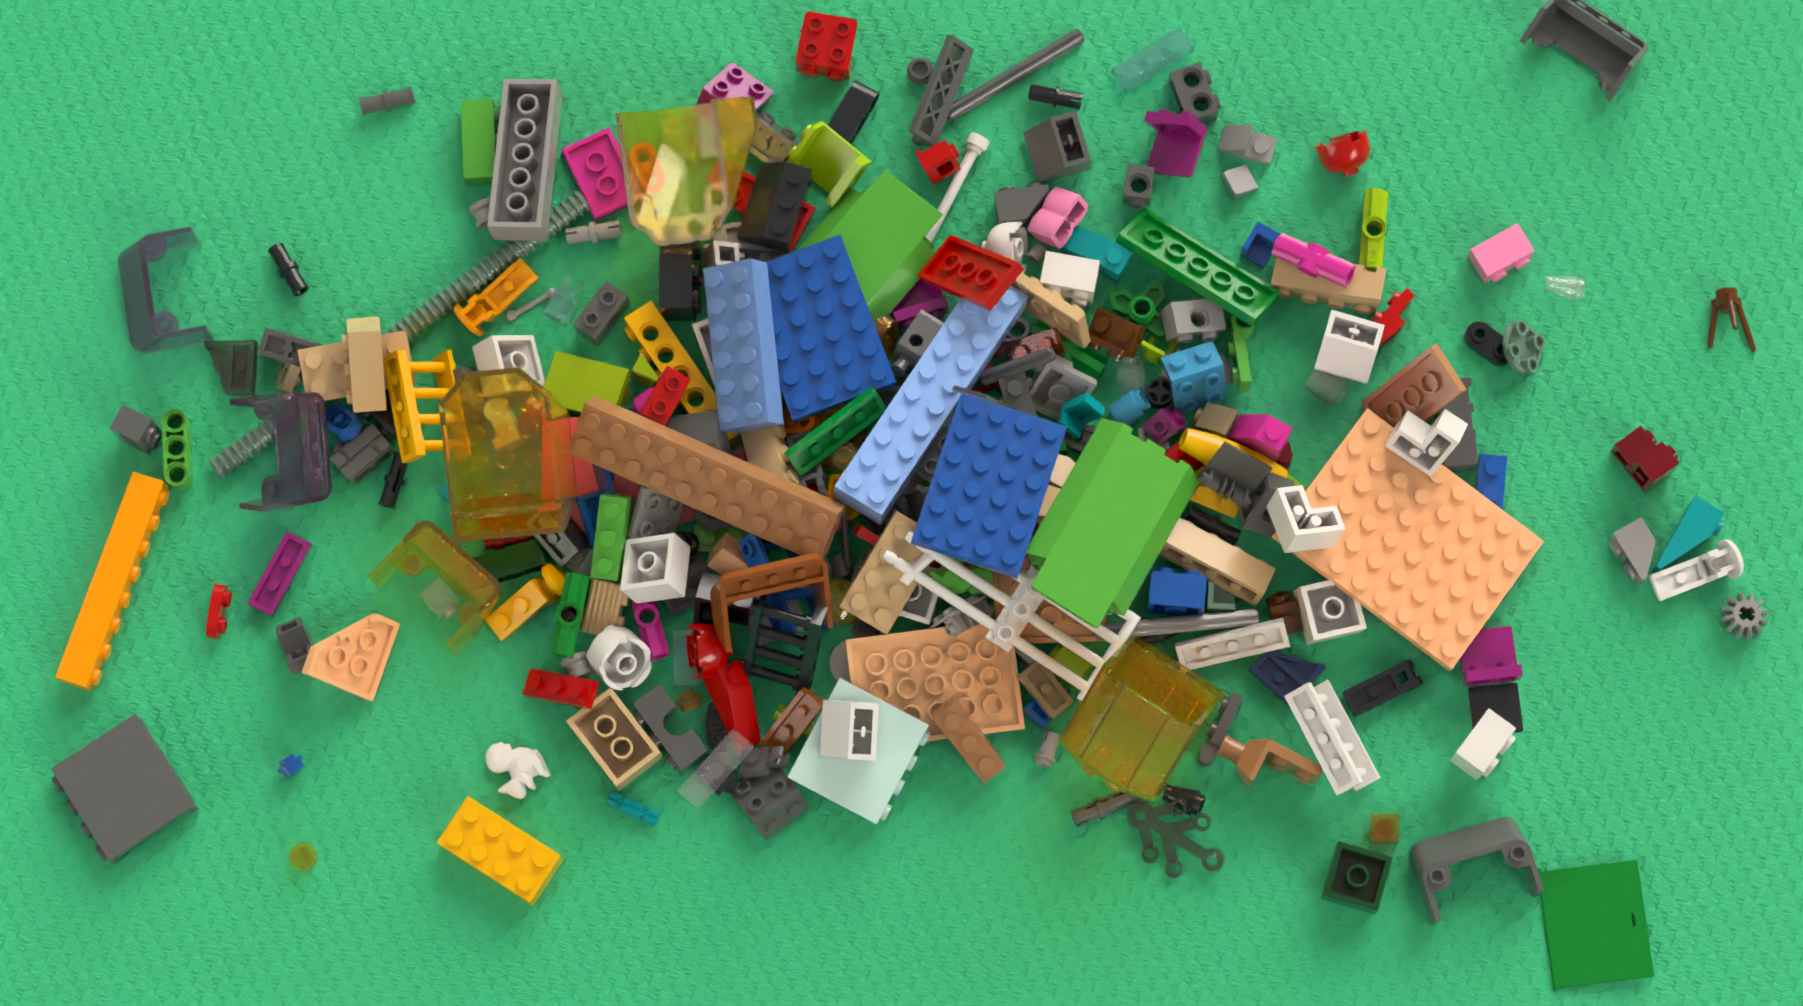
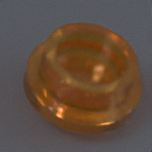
M694 689L679 693V698L675 700V704L680 707L681 712L690 711L702 705L700 700L702 694L700 692L695 693Z

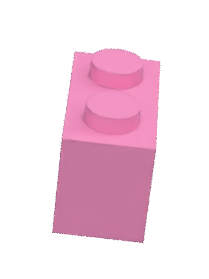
M1517 223L1473 247L1468 257L1484 283L1490 280L1497 282L1507 275L1506 271L1516 267L1518 270L1529 264L1535 250Z

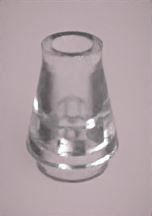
M1547 275L1545 291L1552 292L1574 302L1576 299L1583 300L1586 279L1580 278V275Z

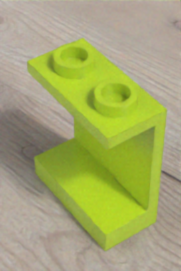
M821 121L814 125L809 124L800 135L803 138L798 146L795 145L786 157L789 159L787 161L789 163L812 169V180L829 193L825 202L834 208L850 188H854L871 163V160Z

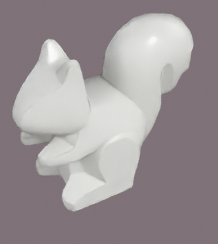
M499 742L491 745L486 752L485 759L489 770L499 774L509 771L511 780L499 788V793L523 799L526 796L525 785L530 789H536L533 780L535 776H550L547 765L537 749L532 750L526 747L512 749L510 744Z

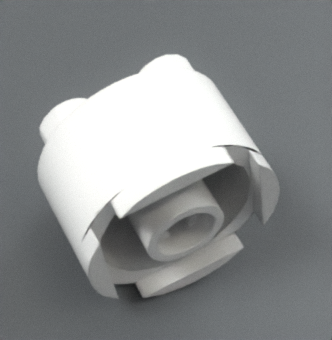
M615 625L607 626L604 631L598 634L586 653L591 669L609 687L615 690H624L622 688L630 686L634 688L641 684L648 676L652 665L649 647L631 630L625 627H616Z

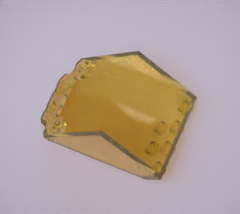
M754 97L711 99V103L678 108L615 113L630 223L646 233L651 238V241L659 247L672 243L682 244L695 242L696 240H711L734 206L757 127Z

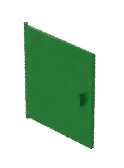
M1637 860L1549 871L1538 869L1544 891L1541 893V902L1554 991H1558V988L1654 977Z

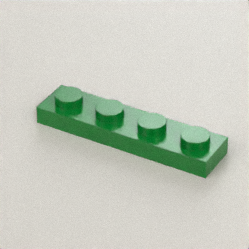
M870 387L790 447L784 454L796 473L802 476L875 421L887 408L876 390Z

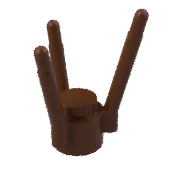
M1726 287L1716 290V299L1711 300L1712 311L1708 334V348L1713 347L1717 314L1720 309V313L1730 315L1734 330L1738 328L1735 313L1737 311L1749 347L1754 352L1756 347L1742 308L1741 298L1738 297L1737 289Z

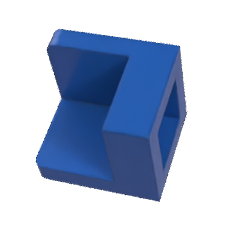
M1257 222L1242 247L1240 256L1264 268L1272 256L1273 245L1281 234Z

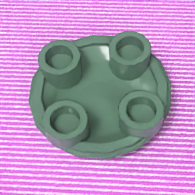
M1524 320L1513 321L1507 326L1503 335L1505 357L1509 365L1521 374L1536 372L1539 367L1541 350L1545 347L1544 337L1541 334H1536L1533 328Z

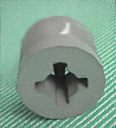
M490 198L482 199L469 208L470 214L477 220L476 226L478 230L488 228Z
M585 651L575 653L574 658H565L560 662L570 676L587 678L594 673L587 663Z

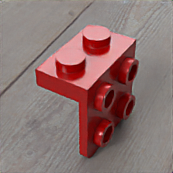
M811 11L806 12L795 61L796 70L807 77L822 75L836 82H841L843 79L849 80L851 57L858 26L857 21L841 16Z

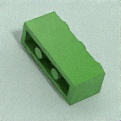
M493 99L461 100L463 177L467 186L492 184L498 135L497 124L500 117V107H496Z
M608 492L600 495L590 578L611 581L621 580L626 540L629 539L627 534L631 523L634 496Z

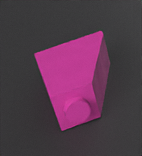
M1240 414L1227 439L1258 451L1272 461L1277 462L1289 440L1292 427L1269 414Z

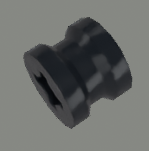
M1156 378L1148 384L1145 395L1152 408H1166L1171 403V384L1168 380Z

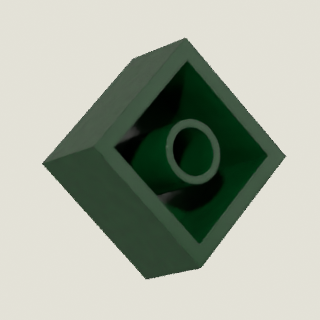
M1338 841L1335 845L1321 899L1375 915L1380 905L1393 857Z

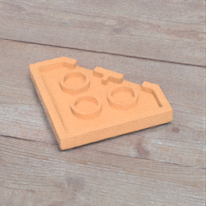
M371 614L311 646L301 673L364 700L373 701L400 623L379 614Z

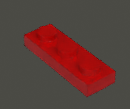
M530 668L522 694L529 698L592 709L600 683L591 679Z

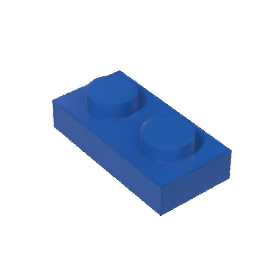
M1480 453L1478 456L1476 490L1503 510L1507 456Z

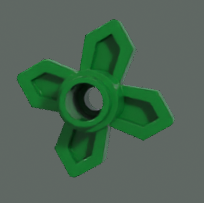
M1162 282L1147 284L1141 296L1134 297L1126 289L1109 293L1112 311L1126 317L1125 319L1145 327V330L1156 339L1166 337L1161 313L1156 311L1165 300ZM1142 311L1145 315H1139L1137 312Z

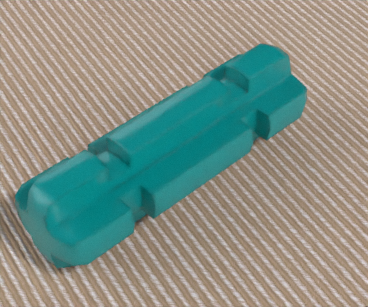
M612 791L608 797L607 804L615 809L620 808L621 812L638 820L643 819L644 823L650 826H655L660 818L659 812L651 808L648 810L645 805L628 797L623 798V795L616 791Z

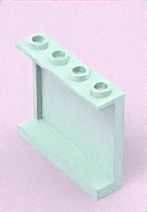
M840 677L828 700L879 703L876 761L820 756L821 712L788 778L877 824L879 819L885 821L892 806L888 802L892 794L898 796L905 783V781L901 780L904 771L912 770L918 756L914 755L918 745H925L931 733L927 730L929 724L850 684V682Z

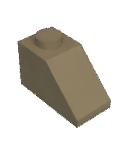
M1207 403L1204 410L1200 407L1192 420L1195 423L1194 429L1197 428L1199 431L1227 438L1236 422L1239 411Z

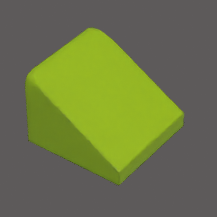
M640 354L632 369V379L648 387H655L659 378L645 357Z

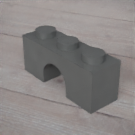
M660 684L633 703L636 711L632 714L641 726L648 725L652 731L648 736L657 748L663 746L668 755L664 758L674 771L679 768L683 774L709 754V751L693 729L679 736L671 735L665 730L666 720L678 710Z

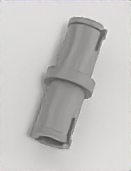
M620 220L596 224L594 221L589 222V225L568 227L565 229V232L568 234L566 235L568 245L592 241L594 244L602 239L622 237Z

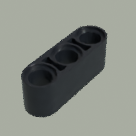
M855 80L828 126L852 145L873 110L880 93Z

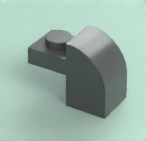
M300 616L275 627L277 638L286 654L287 665L292 674L302 672L310 647L314 645Z

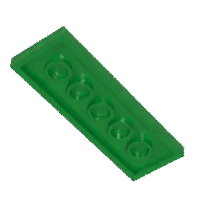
M1146 208L1118 234L1117 243L1250 326H1253L1280 297L1281 292Z

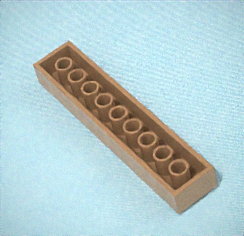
M595 395L584 403L567 450L569 454L799 555L816 553L823 558L827 555L846 505Z

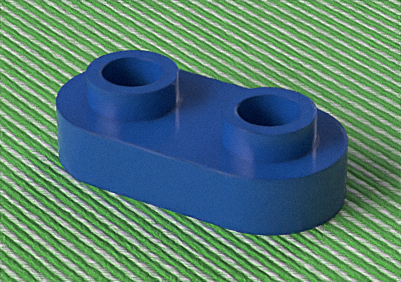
M340 403L327 408L321 417V422L324 426L343 441L356 438L362 427L360 419Z

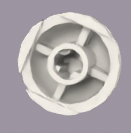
M1005 222L993 227L987 236V240L983 241L982 248L1019 262L1024 269L1022 271L1024 274L1027 264H1022L1023 254L1027 256L1029 249L1026 228L1020 227L1023 223Z

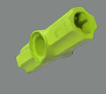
M1376 188L1365 189L1362 227L1360 231L1361 240L1358 265H1364V269L1370 272H1376L1377 267L1382 268L1384 241L1387 229L1388 191ZM1375 226L1379 229L1380 234L1377 236L1370 235L1366 228Z

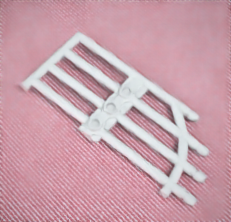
M909 531L905 539L911 544L914 533ZM916 546L917 549L925 554L913 565L901 557L898 558L895 553L888 550L882 556L886 562L893 564L895 568L904 573L899 581L909 586L915 580L989 629L985 638L1006 652H1009L1012 646L1016 647L1081 690L1077 699L1085 704L1141 619L1140 616L1128 609L1125 616L1118 615L1126 620L1118 634H1115L1102 624L1098 628L1092 627L1031 587L1039 572L1032 566L1026 574L1020 570L1018 579L1013 578L1020 584L1010 597L953 558ZM935 560L1005 607L997 619L994 620L923 573L922 570ZM1042 600H1046L1109 642L1111 645L1104 656L1101 658L1035 614L1034 612ZM1029 622L1095 666L1096 668L1088 681L1019 637L1027 623Z

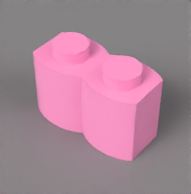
M1055 187L1045 198L1042 209L1032 217L1028 231L1037 241L1060 249L1070 239L1074 227L1084 218L1089 205L1081 195Z

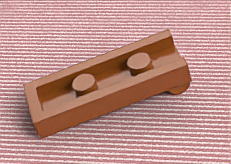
M803 687L759 743L764 747L769 746L771 749L775 746H783V756L787 755L822 710L824 699L820 696L815 697V691Z

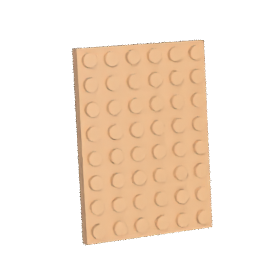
M1367 408L1305 491L1311 509L1337 506L1345 526V531L1334 547L1292 553L1326 579L1332 581L1335 586L1351 598H1354L1363 607L1445 669L1451 671L1544 541L1442 464L1430 477L1387 448L1385 445L1393 427ZM1275 531V533L1272 535V538L1280 543L1278 535Z

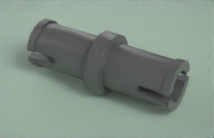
M412 87L393 92L385 90L382 91L383 94L359 98L363 115L385 109L388 112L392 111L394 107L415 104Z

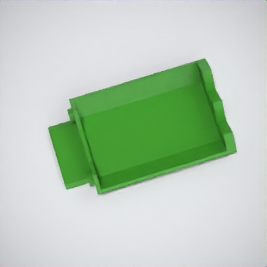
M884 169L866 191L858 192L850 188L798 250L841 234L877 329L919 280L917 274L935 254L932 250L933 244L925 236L943 214Z
M1103 418L1093 432L1026 551V556L1031 561V566L1039 571L1031 587L1036 592L1095 628L1100 626L1106 614L1112 615L1114 613L1125 616L1199 484V478L1189 464L1183 460H1179L1176 463L1164 455L1166 451L1164 448L1150 439L1143 442L1131 434L1133 429L1125 423Z

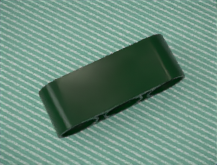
M537 539L486 553L468 561L476 588L489 587L540 571L548 563L552 564L549 553Z

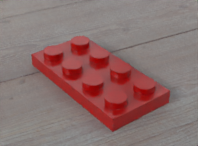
M950 234L917 276L923 283L991 311L1024 269L1019 262Z

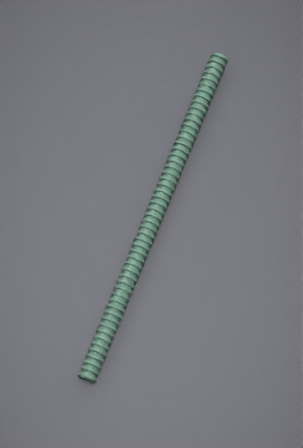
M574 191L572 197H566L567 201L559 202L560 206L553 207V211L550 212L548 237L556 236V231L561 232L563 230L562 227H568L571 220L575 222L577 216H583L582 212L590 211L589 204L580 192ZM506 241L504 247L499 246L497 252L492 251V256L484 257L485 261H479L476 267L472 266L470 272L465 271L463 277L458 276L456 282L451 281V286L443 287L444 291H438L436 297L431 296L429 302L424 301L422 307L417 306L415 312L410 311V316L402 317L403 321L395 322L396 326H390L389 331H383L382 335L406 330L407 339L411 342L414 335L418 337L421 330L425 332V327L428 325L431 327L433 326L432 322L440 321V316L445 317L447 311L452 312L456 304L461 305L460 302L462 300L464 302L467 301L466 297L469 295L472 297L474 295L473 292L476 290L479 292L481 286L486 287L488 281L493 282L496 275L499 277L503 270L505 271L522 256L527 257L530 250L534 252L537 245L541 247L543 241ZM301 391L298 398L294 396L291 403L287 401L284 408L279 407L277 413L272 412V417L264 418L265 422H259L257 428L252 427L250 433L245 432L242 439L238 437L235 444L231 442V447L228 449L226 447L223 448L224 452L221 454L219 452L216 453L217 457L214 459L211 457L209 463L220 478L224 479L226 473L229 472L231 474L234 467L238 469L241 462L246 463L248 457L253 458L255 452L260 453V448L268 447L267 443L275 442V437L280 438L282 432L287 433L290 426L294 428V423L297 421L299 423L302 422L301 418L304 416L306 418L309 417L308 413L311 411L314 413L316 411L315 408L318 406L321 408L323 402L307 404L306 393Z

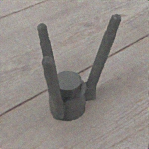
M843 512L841 517L843 553L831 556L832 562H829L826 556L823 558L828 566V573L832 572L833 578L851 575L854 571L850 557L845 512Z

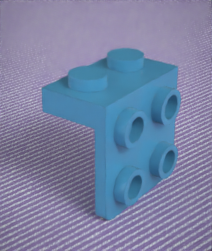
M1213 341L1161 357V364L1171 384L1174 409L1177 408L1182 413L1191 412L1194 409L1206 406L1207 403L1216 404L1227 397L1224 364Z

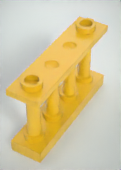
M396 350L383 358L402 463H412L426 455L425 451H450L452 462H458L471 455V442L468 438L466 422L462 420L453 369H456V364L453 360L452 350H446L432 358L433 362H409L406 350ZM411 373H435L438 388H414ZM416 399H440L443 414H419ZM421 425H445L448 440H424Z

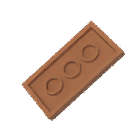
M1435 344L1426 349L1363 400L1361 404L1365 410L1368 408L1394 428L1407 411L1427 422L1467 389L1439 346Z

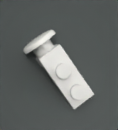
M1725 539L1720 540L1713 551L1648 577L1658 601H1662L1726 575L1731 579H1737L1743 574L1744 564L1737 546L1732 541Z

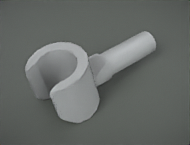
M1036 244L1031 248L1027 257L1035 263H1039L1043 257L1045 258L1047 249L1040 244Z

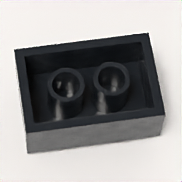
M660 228L659 310L665 321H696V313H701V297L696 286H701V270H699L697 260H702V245L700 244L699 237H695L693 228Z

